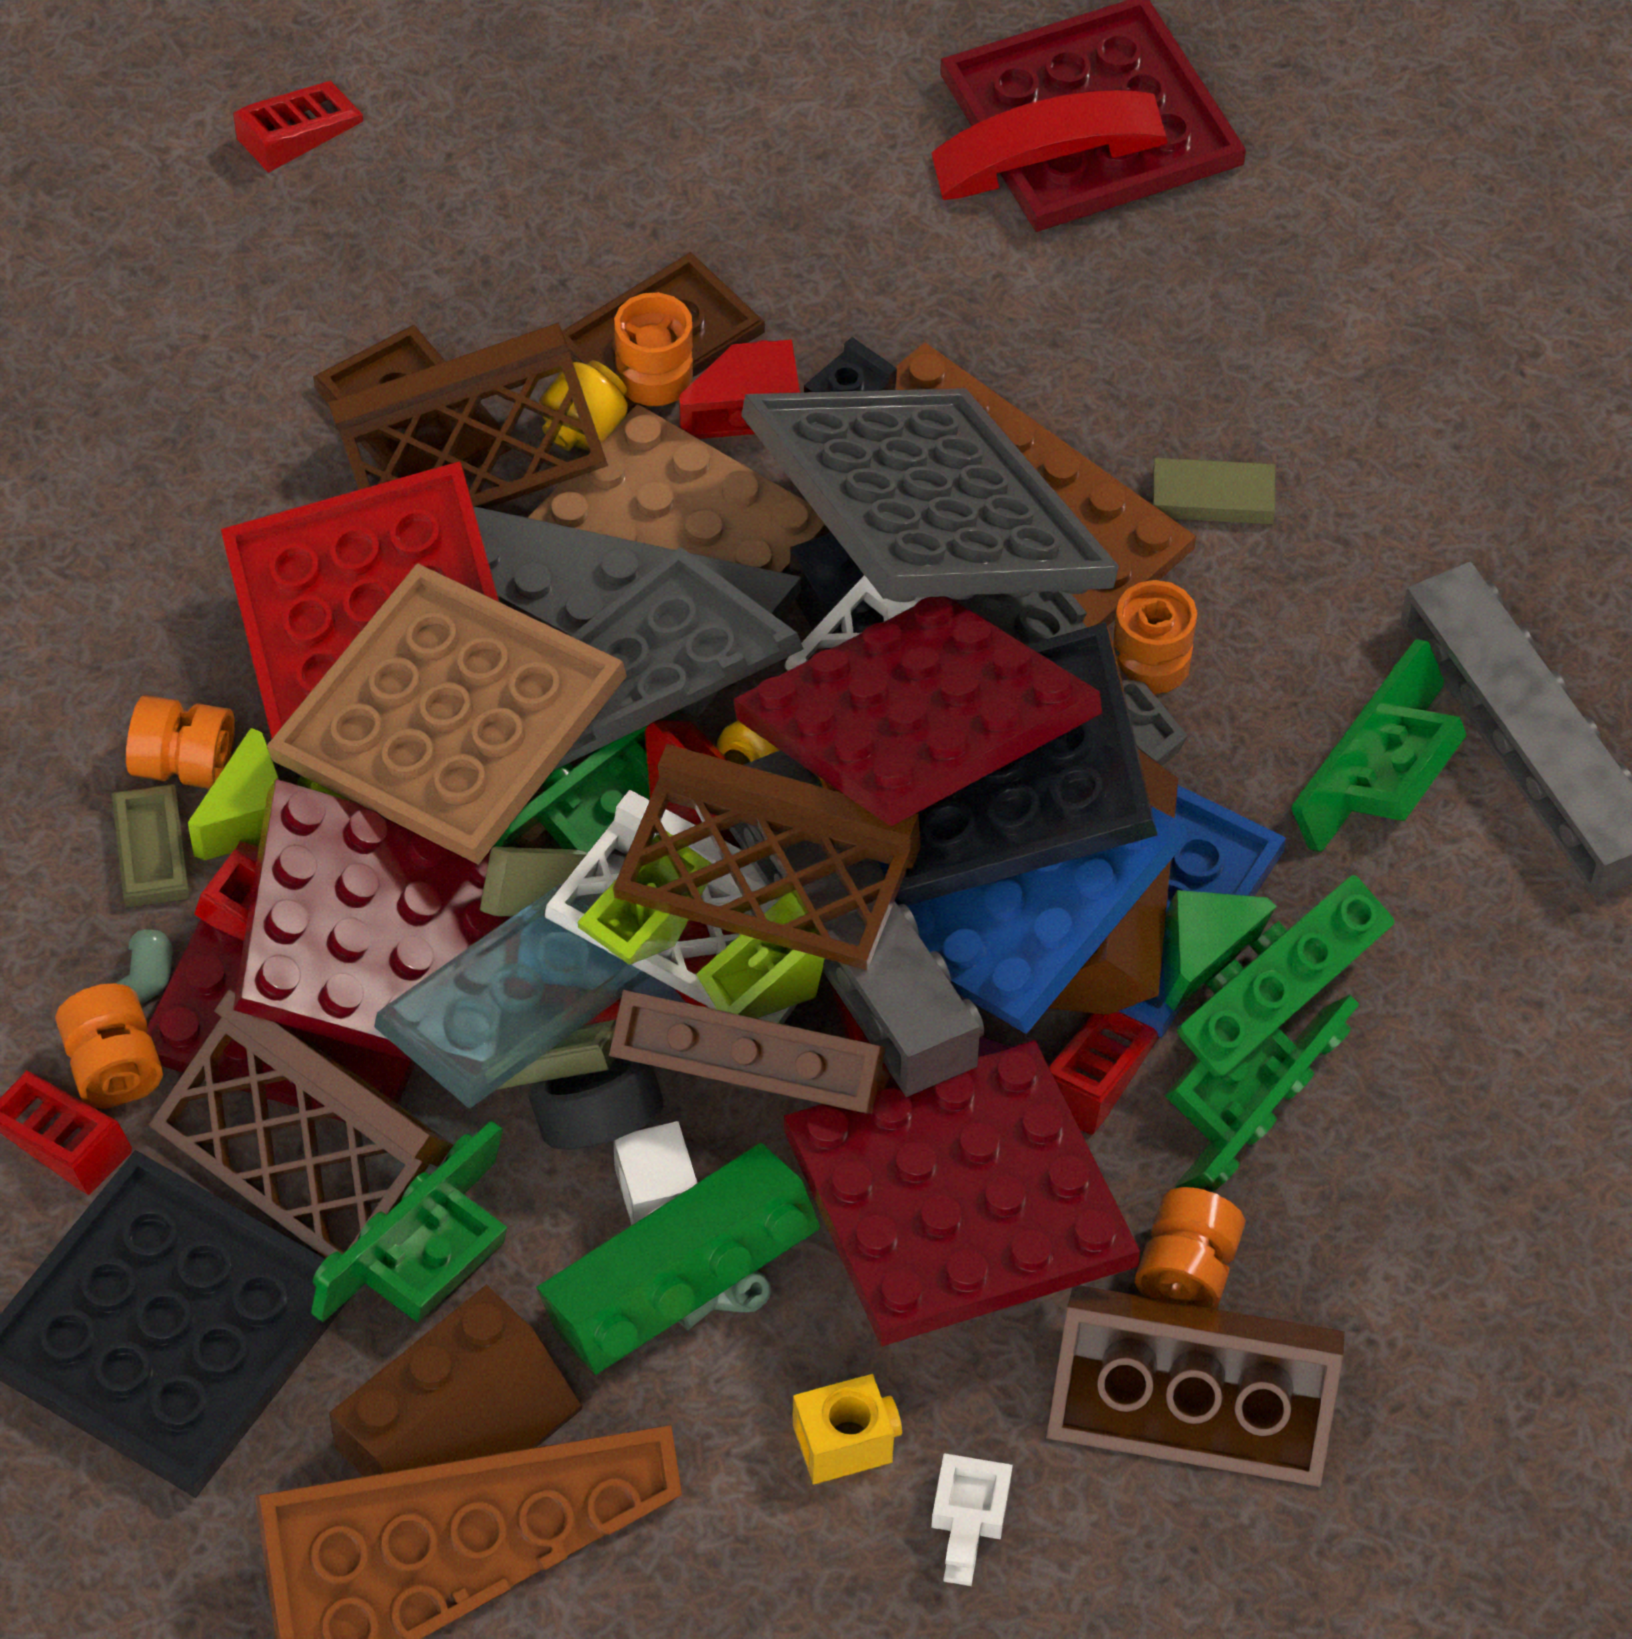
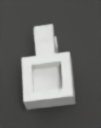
M944 1453L931 1528L951 1531L945 1561L944 1582L972 1586L980 1536L1001 1539L1013 1465Z

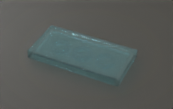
M561 883L383 1007L376 1014L374 1027L469 1109L622 997L623 990L631 991L651 976L545 918L546 905L561 888ZM578 897L570 905L584 914L590 908Z

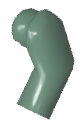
M142 929L132 936L128 947L129 950H132L130 974L116 982L117 984L129 986L137 992L141 1005L164 992L170 982L174 951L169 938L159 930Z
M755 1271L678 1322L686 1330H690L712 1310L742 1313L754 1312L765 1305L770 1299L771 1284L763 1273Z

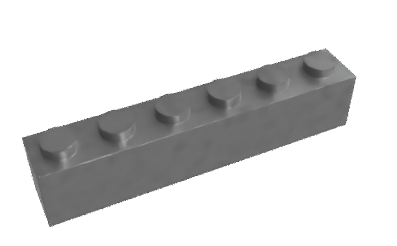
M1471 561L1407 587L1400 620L1401 624L1413 641L1419 639L1430 643L1444 679V685L1593 896L1597 899L1632 884V775L1623 763H1616L1603 745L1600 732L1594 721L1588 716H1582L1569 698L1566 684L1559 673L1554 670L1550 671L1540 658L1528 630L1522 625L1517 626L1506 611L1497 587L1491 581H1485Z
M781 750L744 764V766L823 787L817 775L804 768ZM739 823L729 828L742 850L765 841L756 826ZM772 831L774 836L780 834L778 832ZM806 840L783 849L795 873L827 859L820 844ZM835 849L838 854L843 852L841 850ZM773 854L752 863L766 886L785 878ZM870 858L846 867L858 891L885 879L877 861ZM836 872L803 886L815 910L848 896ZM876 900L869 904H866L870 913L872 912ZM894 901L868 971L832 960H824L822 971L869 1042L886 1047L883 1063L906 1097L977 1067L979 1037L984 1034L981 1016L974 1003L970 999L962 1000L951 985L950 973L942 956L937 951L929 952L921 941L914 916L905 904L897 905ZM856 909L823 924L832 939L856 946L859 945L866 927Z

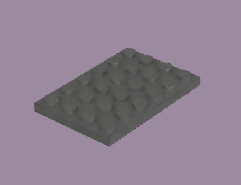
M966 388L745 394L741 415L883 599L895 602H911L916 597L946 596L952 599L965 600L980 594L1003 593L1013 597H1025L1030 595L1031 592L1062 591L1069 594H1083L1088 589L1114 588L1119 565Z

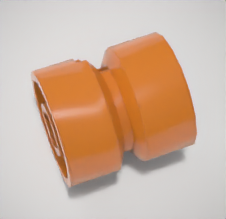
M659 292L643 293L629 298L619 307L614 318L616 375L627 388L624 396L634 403L646 406H665L678 401L679 395L693 381L691 313L686 305L674 296Z
M1151 580L1139 582L1128 588L1118 600L1113 645L1120 652L1117 658L1118 666L1130 680L1145 683L1153 694L1167 693L1177 688L1189 675L1198 612L1194 600L1184 589L1171 582Z
M150 695L141 696L135 705L128 731L126 745L128 773L131 776L166 781L173 774H177L183 785L210 789L232 757L235 737L233 711L228 708L198 703L193 705L189 711H184L179 700Z
M99 984L77 992L59 1006L55 1015L56 1024L66 1055L71 1058V1070L80 1098L84 1103L91 1107L108 1109L144 1098L159 1086L163 1078L162 1066L152 1037L147 1034V1022L137 992L129 986L122 984Z
M1181 1187L1171 1189L1164 1194L1152 1226L1151 1236L1153 1239L1146 1243L1136 1272L1135 1284L1139 1292L1145 1297L1217 1309L1229 1276L1230 1268L1227 1265L1235 1258L1245 1228L1246 1220L1241 1210L1218 1194L1199 1188Z

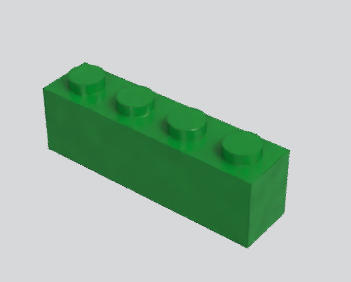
M761 1142L541 1283L536 1289L556 1333L581 1361L597 1375L746 1276L815 1233L821 1227L802 1179Z

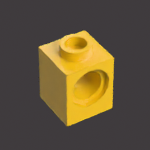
M873 1373L793 1395V1428L813 1485L893 1463L894 1438L902 1436L901 1420L893 1397L889 1395L881 1398ZM852 1422L861 1425L864 1430L857 1434H844L837 1431L834 1427L841 1423Z

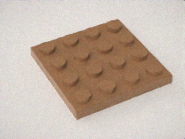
M417 563L268 743L267 749L272 761L479 865L621 685L627 674L623 661Z

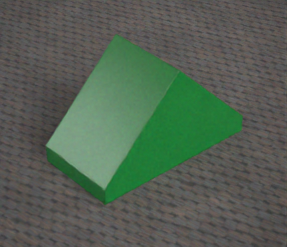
M1177 890L1166 910L1163 941L1165 1003L1173 1011L1179 1008L1262 934L1277 906L1268 897Z

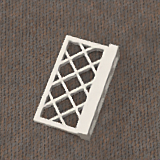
M631 790L627 792L616 806L614 821L549 901L545 911V918L613 955L615 954L578 928V921L584 913L570 905L577 896L604 893L617 879L619 873H610L606 859L614 849L627 855L650 801ZM665 810L661 819L665 830L672 835L696 826L668 810ZM710 837L688 846L712 864L722 860ZM725 841L732 855L742 851ZM752 864L740 868L752 892L766 886ZM596 872H598L599 876L593 877V875ZM729 873L709 882L701 897L706 903L722 906L742 897ZM776 899L760 905L763 913L777 902ZM750 910L744 913L753 916ZM707 925L710 934L709 938L677 941L675 947L631 965L709 1008L717 1010L698 977L687 970L683 958L716 954L717 956L740 934L723 935L721 928ZM797 1005L758 1019L783 1024Z

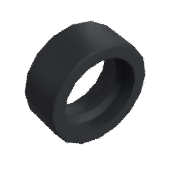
M616 1058L608 1070L536 1082L530 1088L529 1095L543 1141L554 1149L574 1150L614 1141L637 1131L651 1122L663 1109V1096L653 1066Z

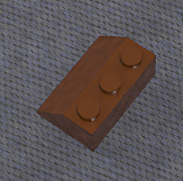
M486 1284L330 1411L329 1416L335 1449L362 1476H369L538 1447L582 1410V1405L533 1328Z

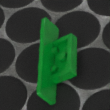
M1414 640L1293 803L1292 812L1308 849L1322 852L1352 811L1405 821L1467 736L1460 717L1426 711L1444 686V679L1428 641Z
M681 709L659 720L671 721ZM648 725L588 753L590 757L576 768L571 763L555 769L540 786L544 792L524 806L493 847H508L540 822L563 849L581 850L588 853L614 821L616 806L629 790L650 800L647 753L640 746L646 740L645 730Z
M1351 875L1288 929L1278 920L1249 945L1257 956L1244 967L1234 959L1210 979L1206 985L1213 994L1196 1008V1011L1178 1026L1177 1034L1214 1077H1223L1394 925V918L1356 875Z
M1350 994L1323 1007L1294 1042L1277 1028L1221 1078L1214 1077L1196 1057L1165 1094V1097L1210 1141V1144L1176 1183V1188L1202 1189L1207 1187L1210 1191H1214L1235 1173L1240 1163L1234 1156L1245 1143L1248 1145L1254 1144L1272 1128L1277 1120V1117L1272 1113L1276 1105L1283 1097L1289 1100L1299 1093L1314 1076V1071L1309 1065L1318 1054H1328L1349 1034L1351 1027L1346 1023V1020L1359 1006V1003Z
M490 1121L476 1135H463L452 1146L445 1162L431 1175L427 1172L418 1175L406 1189L401 1202L388 1214L383 1211L376 1213L363 1227L357 1242L346 1252L341 1254L339 1251H336L329 1255L320 1265L313 1278V1285L316 1286L311 1314L324 1322L362 1286L367 1284L418 1323L504 1244L508 1227L464 1195L495 1164L503 1128Z

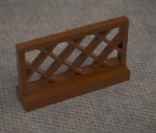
M559 322L328 402L335 425L340 432L358 490L371 487L368 475L380 480L378 484L399 479L395 475L409 448L436 459L437 462L434 468L460 461L464 473L475 477L469 490L473 506L483 509L608 466ZM560 372L564 373L569 390L558 411L529 399L540 379ZM524 385L519 394L511 391V389ZM498 395L514 403L500 431L472 419L482 399ZM573 402L580 422L567 416ZM466 405L462 414L453 410ZM524 408L552 420L538 449L510 436ZM441 415L457 423L443 451L415 439L425 419ZM409 425L404 434L396 431V429ZM563 425L585 435L591 454L565 462L548 454ZM467 428L495 440L481 469L453 457ZM384 435L399 442V445L384 472L363 462L357 443ZM505 445L533 458L523 478L507 482L490 474ZM543 463L552 466V468L539 472ZM485 483L494 486V488L481 492Z
M666 744L658 763L659 780L614 884V898L868 971L907 868H913L921 847L918 814L915 813L890 827L841 792ZM671 802L695 809L702 823L669 837L661 823V819L668 803ZM710 814H714V815H718V816L712 818V817L710 816ZM739 823L758 827L765 841L733 855L720 834L721 831ZM772 831L778 832L780 834L774 836ZM656 834L659 839V842L651 845L653 838ZM710 837L722 860L689 874L677 851ZM803 840L820 844L827 859L795 873L783 849ZM835 849L841 850L843 852L838 854ZM773 854L785 878L752 892L740 868ZM665 856H668L679 876V879L659 888L635 882L642 866ZM866 858L890 864L884 880L859 891L846 867ZM836 872L848 896L815 910L803 886ZM730 873L742 897L722 906L704 902L697 888ZM793 891L806 914L786 924H779L767 920L760 905ZM687 892L689 897L682 896V894ZM876 900L872 912L870 913L866 904H869ZM856 909L866 926L859 945L856 946L832 939L823 924ZM750 910L753 916L744 913ZM814 929L816 934L807 931Z
M229 989L214 1010V1012L221 1016V1019L148 1126L325 1258L336 1251L343 1254L344 1251L330 1241L327 1213L357 1207L361 1232L366 1223L376 1213L383 1211L388 1214L401 1202L408 1186L418 1175L425 1172L430 1164L439 1167L453 1144L294 1028L234 1011L233 1006L236 992ZM231 1039H234L247 1050L250 1076L220 1082L218 1058ZM262 1060L275 1069V1071L263 1073ZM206 1079V1086L199 1087L203 1080ZM289 1079L296 1085L299 1113L269 1119L265 1084ZM251 1088L256 1122L226 1128L222 1094ZM311 1096L325 1107L313 1109ZM208 1097L211 1132L188 1136L174 1125L189 1101ZM339 1116L346 1121L349 1149L319 1156L315 1121ZM301 1124L305 1159L275 1165L271 1130ZM257 1133L261 1168L238 1173L231 1168L228 1139ZM361 1133L376 1144L363 1146ZM214 1143L215 1155L202 1145ZM389 1153L405 1164L389 1189L369 1193L365 1157ZM351 1161L356 1196L325 1202L321 1167ZM307 1170L311 1205L291 1210L286 1209L280 1204L277 1176ZM263 1179L264 1192L251 1182ZM380 1202L372 1213L371 1204ZM313 1216L314 1229L301 1219ZM359 1234L356 1236L350 1247L357 1242Z
M623 990L609 1053L611 1057L870 1114L873 1112L877 1090L887 1089L888 1084L896 1082L889 1070L882 1068L886 1051L884 1046Z

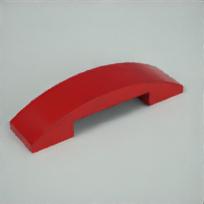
M1122 90L1093 91L1057 96L1002 112L958 133L932 151L931 154L943 200H950L998 189L999 184L996 174L1107 144L1113 159L1166 145L1168 142L1153 93Z

